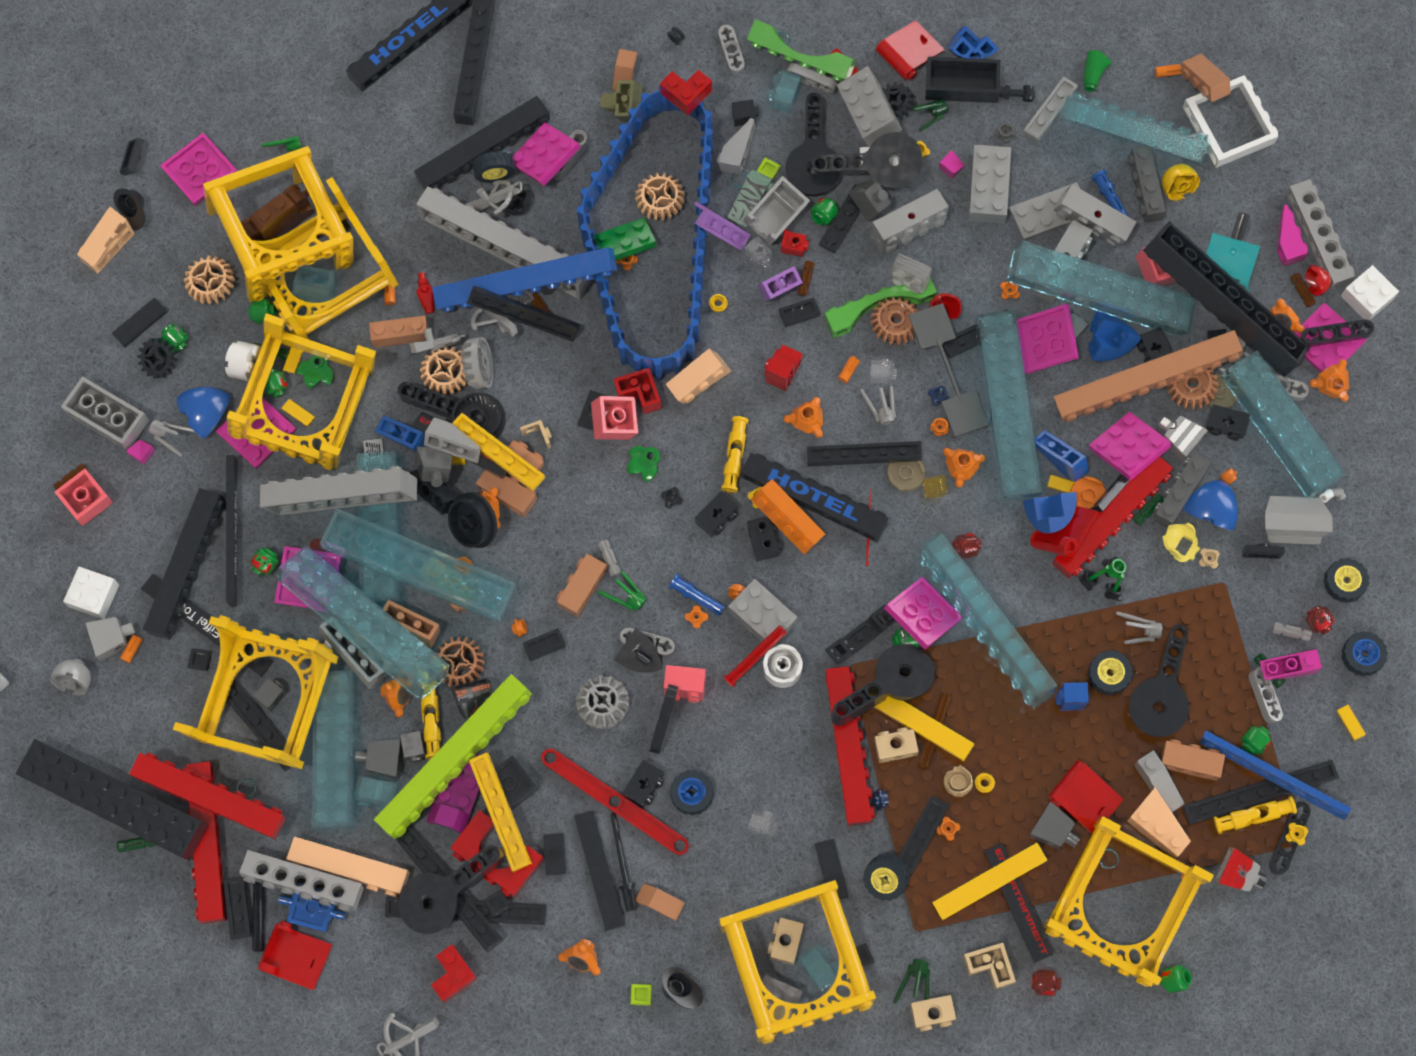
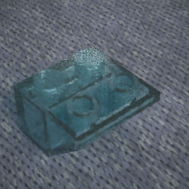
M304 265L298 267L293 283V295L300 300L310 303L332 300L338 283L335 272ZM296 302L292 303L293 307L297 305Z

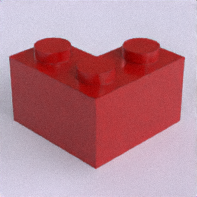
M699 69L686 82L671 71L660 83V94L687 116L713 91L712 80Z
M782 344L780 350L776 349L772 359L768 358L764 366L766 369L764 372L766 382L786 391L802 362L803 354Z
M650 368L613 379L618 397L638 398L643 414L662 409L661 400Z
M453 944L436 955V958L447 973L432 983L431 986L442 1002L446 1003L475 982L477 977Z

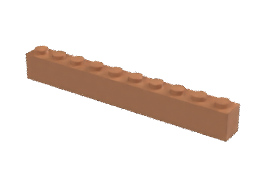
M1235 330L1056 395L1054 396V402L1062 422H1071L1076 420L1077 416L1093 414L1096 409H1107L1113 406L1115 402H1126L1137 394L1142 396L1149 393L1151 389L1164 388L1168 385L1167 383L1173 381L1181 382L1186 379V376L1192 374L1193 376L1200 375L1204 370L1208 368L1216 369L1227 361L1230 363L1235 362L1242 356L1243 349Z

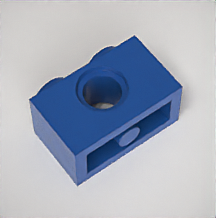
M1063 683L1062 687L1058 689V693H1056V705H1059L1060 711H1083L1089 702L1088 683Z

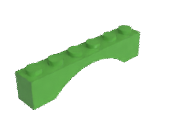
M756 19L747 38L748 41L752 42L751 46L760 50L761 47L767 48V52L775 56L778 53L784 55L783 59L789 62L799 61L800 66L810 69V66L814 67L817 73L825 76L827 73L833 75L832 79L839 82L851 76L857 62L853 58L838 52L823 56H810L798 53L785 44L776 28Z
M931 278L924 293H913L905 285H895L891 288L884 287L873 295L866 294L860 300H851L842 307L830 308L825 313L824 320L834 339L851 332L856 322L868 311L877 307L879 301L884 303L886 298L891 301L892 297L898 300L901 296L902 301L908 299L911 304L921 305L931 301L937 295V291Z

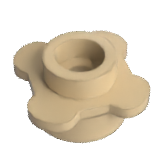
M1202 549L1200 551L1202 555L1199 561L1200 566L1217 568L1219 552L1212 549Z

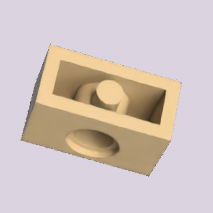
M908 727L897 729V732L890 734L889 731H884L874 737L879 763L918 755L919 751L914 729L909 730ZM897 740L901 743V747L895 749L891 746L890 742Z
M780 918L779 922H775L772 934H776L775 941H770L767 952L771 954L770 959L794 965L804 923ZM782 936L790 938L791 943L788 946L780 944L779 939Z
M951 995L910 1004L915 1029L920 1028V1032L932 1030V1026L940 1024V1028L952 1025V1021L956 1020ZM928 1010H937L939 1013L938 1019L933 1020L929 1018Z

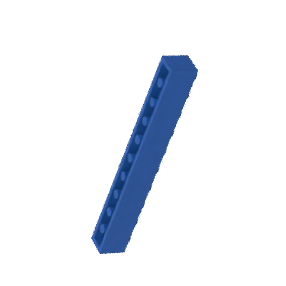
M607 247L432 287L436 309L450 312L454 311V307L460 306L461 309L472 307V305L467 304L473 285L504 297L510 294L516 297L524 295L523 291L530 290V293L539 292L541 287L547 286L548 289L557 288L559 283L565 282V285L577 283L576 280L583 278V281L594 279V276L599 274L601 277L610 276L612 271H617L613 248Z

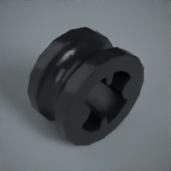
M673 27L672 31L667 33V36L678 45L685 36L680 29Z

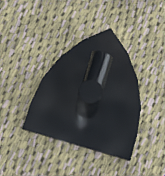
M635 628L614 660L622 666L637 672L662 670L660 656L656 647L646 635Z

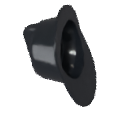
M121 188L116 190L113 200L120 215L127 219L132 230H140L145 223L143 211L145 203L142 195L133 189Z
M670 967L665 970L662 975V990L665 997L686 1009L699 1007L704 997L699 985L679 967Z

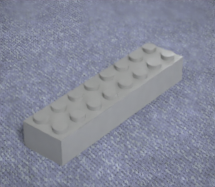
M397 466L390 467V470L377 468L372 469V472L337 473V476L320 475V478L303 477L302 480L269 481L268 484L260 485V507L277 516L417 500V478L411 475L410 472L404 471L401 467Z

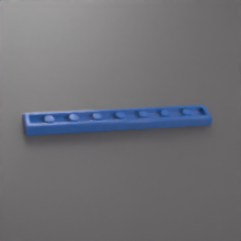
M1205 731L1200 741L1202 745L1209 749L1219 750L1220 754H1224L1226 758L1342 820L1346 819L1352 809L1208 731Z

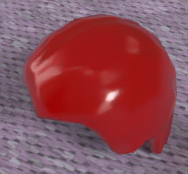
M1316 265L1308 267L1305 281L1310 284L1309 290L1311 294L1315 297L1324 295L1331 285L1330 274L1322 267Z
M941 293L930 301L929 308L943 304L949 320L957 319L962 312L960 299L953 294Z

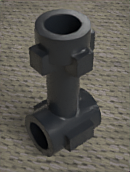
M1010 85L1001 86L1000 98L1009 100V96L1023 97V102H1033L1035 98L1034 86L1024 85L1023 90L1010 89Z

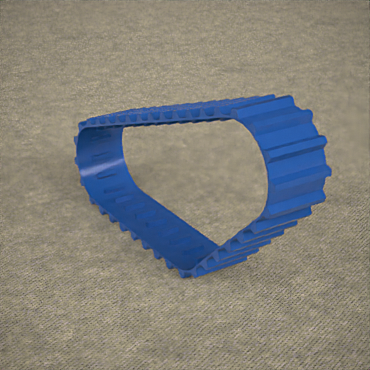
M660 85L658 91L651 94L645 92L641 94V103L638 107L630 108L628 124H621L619 126V139L611 140L609 143L610 154L600 158L601 169L599 172L591 173L590 187L582 188L580 191L582 205L577 207V216L586 252L599 250L598 245L594 246L592 242L595 239L593 229L589 230L587 225L590 224L589 213L594 208L600 195L603 194L609 180L614 176L615 170L620 162L623 161L624 155L629 147L632 146L633 140L639 130L641 131L642 125L657 113L671 110L681 111L660 94ZM702 101L689 115L700 123L701 132H705V136L700 138L701 147H704V151L699 153V164L703 165L702 170H698V181H701V187H697V198H700V204L708 208L709 188L711 185L710 171H712L713 130L711 111H705ZM695 206L696 215L700 216L703 210ZM694 221V232L698 233L697 238H693V249H696V255H692V266H695V273H690L691 283H694V288L689 290V301H692V308H688V318H691V325H687L686 328L688 339L683 342V346L675 353L661 358H647L633 352L630 346L626 345L623 341L625 339L623 329L619 330L617 323H620L618 312H613L612 306H615L613 295L609 296L607 292L610 289L608 279H604L600 274L595 275L593 279L596 281L597 293L599 298H601L603 313L606 314L608 330L611 331L614 348H618L621 364H629L635 369V372L650 368L652 376L657 381H661L663 375L672 372L675 374L682 371L681 366L687 360H694L695 343L699 342L707 230L695 224L696 221Z

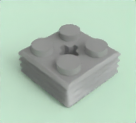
M899 253L892 265L890 278L894 284L898 286L905 285L913 293H924L930 281L932 268Z

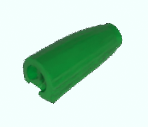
M1090 50L1087 52L1084 69L1085 91L1094 92L1101 75L1112 64L1110 59L1101 51Z

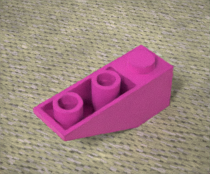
M1287 204L1284 205L1280 213L1276 248L1283 266L1303 261L1308 254L1307 244L1302 241L1301 230L1299 226H1296L1292 210H1289Z
M1317 649L1259 661L1264 680L1295 678L1315 674L1322 669Z

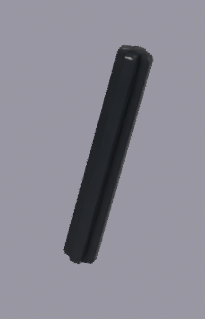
M256 881L253 884L252 951L263 952L265 887L262 886L263 883Z

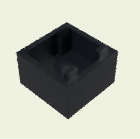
M513 755L495 768L511 811L538 791L536 784Z

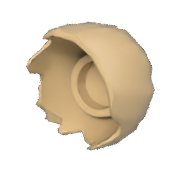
M959 765L958 767L955 766L952 771L946 772L944 787L949 794L954 797H963L971 791L973 779L968 770Z

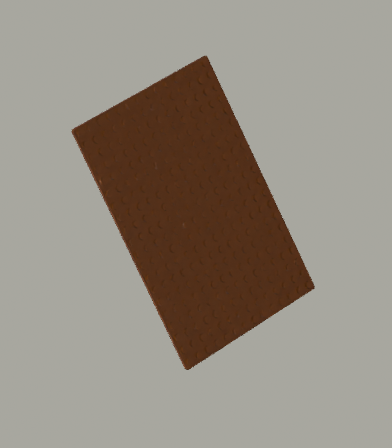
M1217 583L928 647L926 650L924 648L920 649L927 654L933 663L934 680L926 693L916 699L904 702L933 718L940 695L942 693L951 695L943 725L974 743V747L965 761L960 760L936 745L929 767L919 766L918 763L926 739L914 732L919 751L917 756L879 763L874 737L884 731H889V734L895 733L897 729L905 728L906 726L874 707L861 715L879 789L885 791L888 796V806L884 807L896 857H899L931 796L949 805L938 827L941 826L942 820L945 817H949L950 820L960 825V830L956 831L952 841H948L944 835H939L936 829L913 874L909 875L910 880L905 889V895L913 928L916 932L1010 911L1000 888L945 920L941 919L932 903L990 870L991 867L984 851L1002 843L1009 858L1035 843H1038L1047 858V861L1018 877L1031 906L1060 899L1092 834L1066 810L1059 808L1075 823L1070 831L1080 837L1075 848L1064 842L1060 849H1055L1030 838L1029 835L1049 804V794L1077 760L1085 763L1124 799L1109 817V820L1121 826L1120 831L1166 854L1127 822L1151 793L1150 788L1134 767V764L1153 750L1160 759L1163 744L1170 739L1178 740L1182 745L1189 746V744H1195L1200 746L1201 749L1208 751L1209 748L1200 743L1205 731H1208L1244 750L1241 746V738L1251 726H1263L1269 731L1249 681L1251 668L1225 583ZM1119 611L1146 620H1152L1156 623H1162L1161 638H1155L1154 642L1146 641L1124 644L1125 640L1147 637V635H1144V628L1125 624L1126 621L1141 622L1116 615V612ZM1180 624L1187 628L1188 637L1176 682L1187 697L1189 713L1185 724L1176 733L1166 737H1153L1140 731L1133 723L1129 713V700L1138 685L1156 677L1167 635L1173 626ZM1173 631L1175 638L1182 639L1181 632ZM1108 650L1124 654L1129 659L1130 665L1133 668L1130 684L1120 694L1117 693L1113 696L1100 694L1096 689H1093L1087 675L1089 665L1095 656ZM1168 650V653L1171 657H1177V652L1175 650ZM878 658L855 663L850 666V671L854 673L855 691L876 678L875 668ZM1163 668L1165 675L1172 676L1170 668ZM1111 669L1107 671L1108 676L1114 675ZM900 674V675L903 676V677H908L909 674H907V675H906V674ZM1063 683H1088L1089 702L1083 711H1060L1059 705H1056V693H1058V689L1062 687ZM1159 703L1153 705V710L1156 713H1162V707ZM1271 739V744L1261 755L1255 754L1254 756L1280 770ZM897 740L890 742L891 746L895 749L901 747V743ZM1226 757L1224 759L1222 775L1218 781L1167 769L1185 803L1184 805L1267 780ZM961 765L971 773L973 786L967 795L954 797L946 791L944 777L946 772L952 771L955 766ZM981 773H988L994 778V788L988 793L979 792L975 787V779ZM982 780L981 785L986 787L988 786V782L986 780ZM1288 795L1271 801L1279 802L1282 800L1288 799ZM1181 806L1172 813L1191 842L1175 860L1189 867L1196 865L1202 868L1222 863L1229 847L1239 850L1247 857L1273 852L1289 813L1281 815L1278 819L1258 824L1252 823L1245 828L1237 830L1233 828L1218 834L1214 818L1188 826ZM1259 809L1261 818L1268 815L1267 811ZM1230 813L1219 816L1218 818L1230 815ZM1111 838L1084 894L1178 872ZM1288 842L1281 844V849L1291 847Z

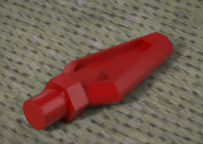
M421 272L418 273L419 287L416 294L426 315L434 313V295L432 286L429 285L425 273Z

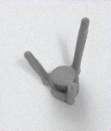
M889 387L890 407H887L883 388H879L883 408L879 409V413L875 410L864 390L861 389L860 392L875 416L876 422H880L882 426L894 423L896 414L893 387Z
M154 420L149 428V433L154 435V440L161 442L181 457L182 454L162 439V437L165 438L168 433L178 435L177 431L169 428L196 432L190 427Z
M1119 611L1116 612V615L1141 622L1126 621L1125 624L1144 628V635H1147V637L1125 640L1124 644L1146 641L1154 642L1155 638H1161L1162 623H1156L1152 620H1146Z

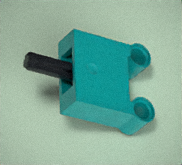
M1239 212L1231 237L1212 232L1206 254L1231 277L1239 280L1237 282L1240 285H1244L1245 289L1249 292L1248 284L1260 246L1242 241L1249 214Z

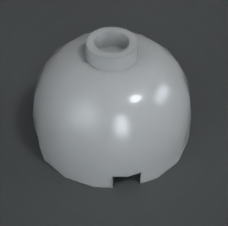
M79 659L61 661L56 665L50 676V682L56 688L65 692V688L74 690L73 695L77 696L86 694L91 682L89 669Z

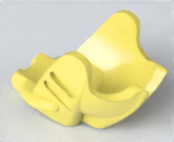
M1190 523L1169 525L1167 533L1162 536L1164 546L1174 556V559L1179 562H1186L1189 559L1193 561L1195 554L1200 550L1196 530ZM1182 538L1192 542L1186 555H1182L1175 550Z

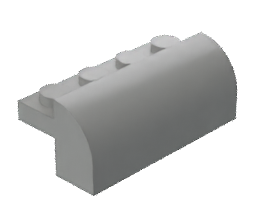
M347 611L339 618L334 615L319 626V633L368 689L378 687L385 678L395 672L383 668L388 655L387 652L350 611Z

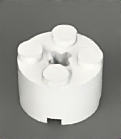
M242 341L232 343L225 361H228V367H225L228 377L249 381L261 346Z
M785 644L777 645L770 649L764 657V676L775 687H791L801 677L803 661L794 647ZM782 663L786 664L784 669H780Z

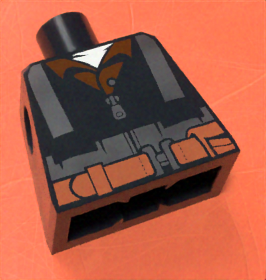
M487 678L450 687L459 712L464 719H469L491 696V682Z

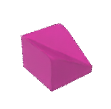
M952 150L939 163V169L952 179L965 167Z
M138 440L126 452L144 465L155 449L146 442Z

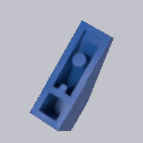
M384 415L374 431L416 453L417 446L427 447L424 446L425 434Z
M1044 430L1032 440V444L1063 475L1076 482L1089 471L1085 455L1048 431Z

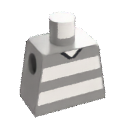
M1179 416L1174 423L1164 417L1158 425L1166 431L1163 437L1171 442L1169 449L1182 462H1184L1208 431L1206 428L1183 416Z

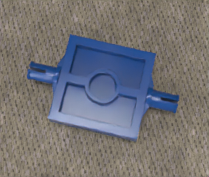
M315 888L316 892H321L323 890L321 888ZM335 892L334 897L337 898L338 893ZM297 893L292 898L283 895L279 897L278 903L289 905L290 912L287 922L326 933L329 922L333 917L344 920V916H346V912L335 910L334 904L326 906L314 898L309 901L301 898L300 894Z

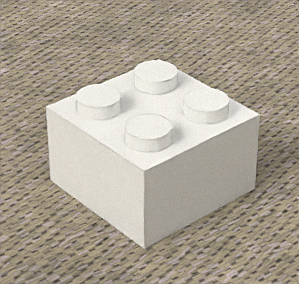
M1372 265L1345 288L1341 297L1363 319L1371 320L1395 299L1399 291Z
M78 567L63 602L69 608L105 619L119 584L113 578Z

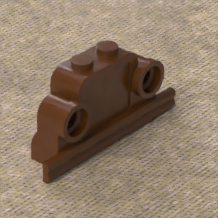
M297 184L291 185L283 193L254 212L251 217L241 221L248 237L254 241H267L278 238L313 215L315 211L307 198L310 196L307 189L302 192Z

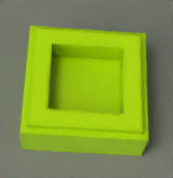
M765 157L757 172L774 179L781 165Z
M631 984L630 1005L651 1006L652 985Z

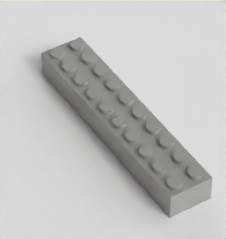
M427 186L416 204L422 220L516 268L569 256L565 253L560 254L556 252L550 245L545 246L534 237L529 238L518 229L507 227L500 220L495 221L491 219L487 213L475 211V208L471 205H464L455 197L444 195L437 188L432 189ZM583 278L576 280L577 283L565 285V282L559 283L557 289L581 300L591 284V280L583 281Z

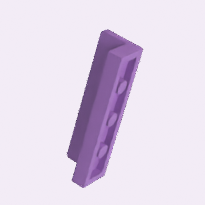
M696 201L694 205L703 211L695 224L742 250L751 234Z

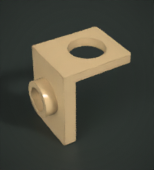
M541 420L520 427L522 436L540 430L547 449L551 448L549 438L552 437L548 427L544 428Z

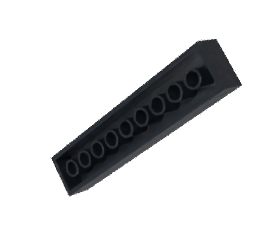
M1170 221L1143 249L1150 259L1154 260L1164 272H1167L1174 278L1176 283L1182 285L1192 297L1201 302L1205 309L1211 311L1231 331L1235 330L1236 335L1249 348H1252L1259 354L1262 360L1269 363L1283 377L1300 363L1310 348Z
M36 739L33 740L16 772V775L188 861L191 860L208 827V824Z

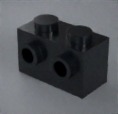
M767 516L747 521V528L756 562L778 557L779 550H782L780 540L776 539L774 532H777L776 525Z

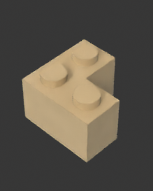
M1003 943L964 954L962 957L968 977L988 971L994 990L1013 985L1016 982Z

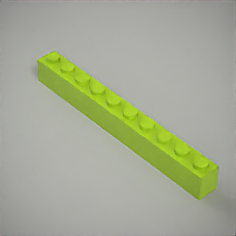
M511 674L375 817L374 821L395 840L401 837L406 832V828L420 817V813L432 805L434 798L446 790L448 783L461 774L463 767L469 764V760L475 758L479 750L484 749L488 745L489 740L502 730L503 725L508 720L514 718L517 713L516 711L528 703L532 693Z

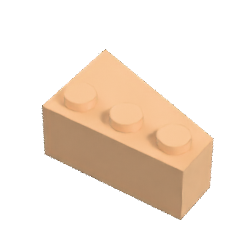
M109 207L77 255L84 264L98 274L135 233L127 219Z
M708 349L667 382L666 385L682 404L690 403L696 395L732 371L718 353Z
M1156 787L1127 821L1173 859H1176L1191 842Z

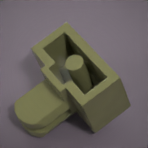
M617 80V91H614V93H604L600 98V105L607 111H615V117L619 120L629 122L628 112L630 108H637L641 103L643 86L635 80Z

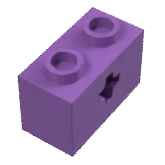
M795 266L763 281L757 287L764 301H768L803 282Z

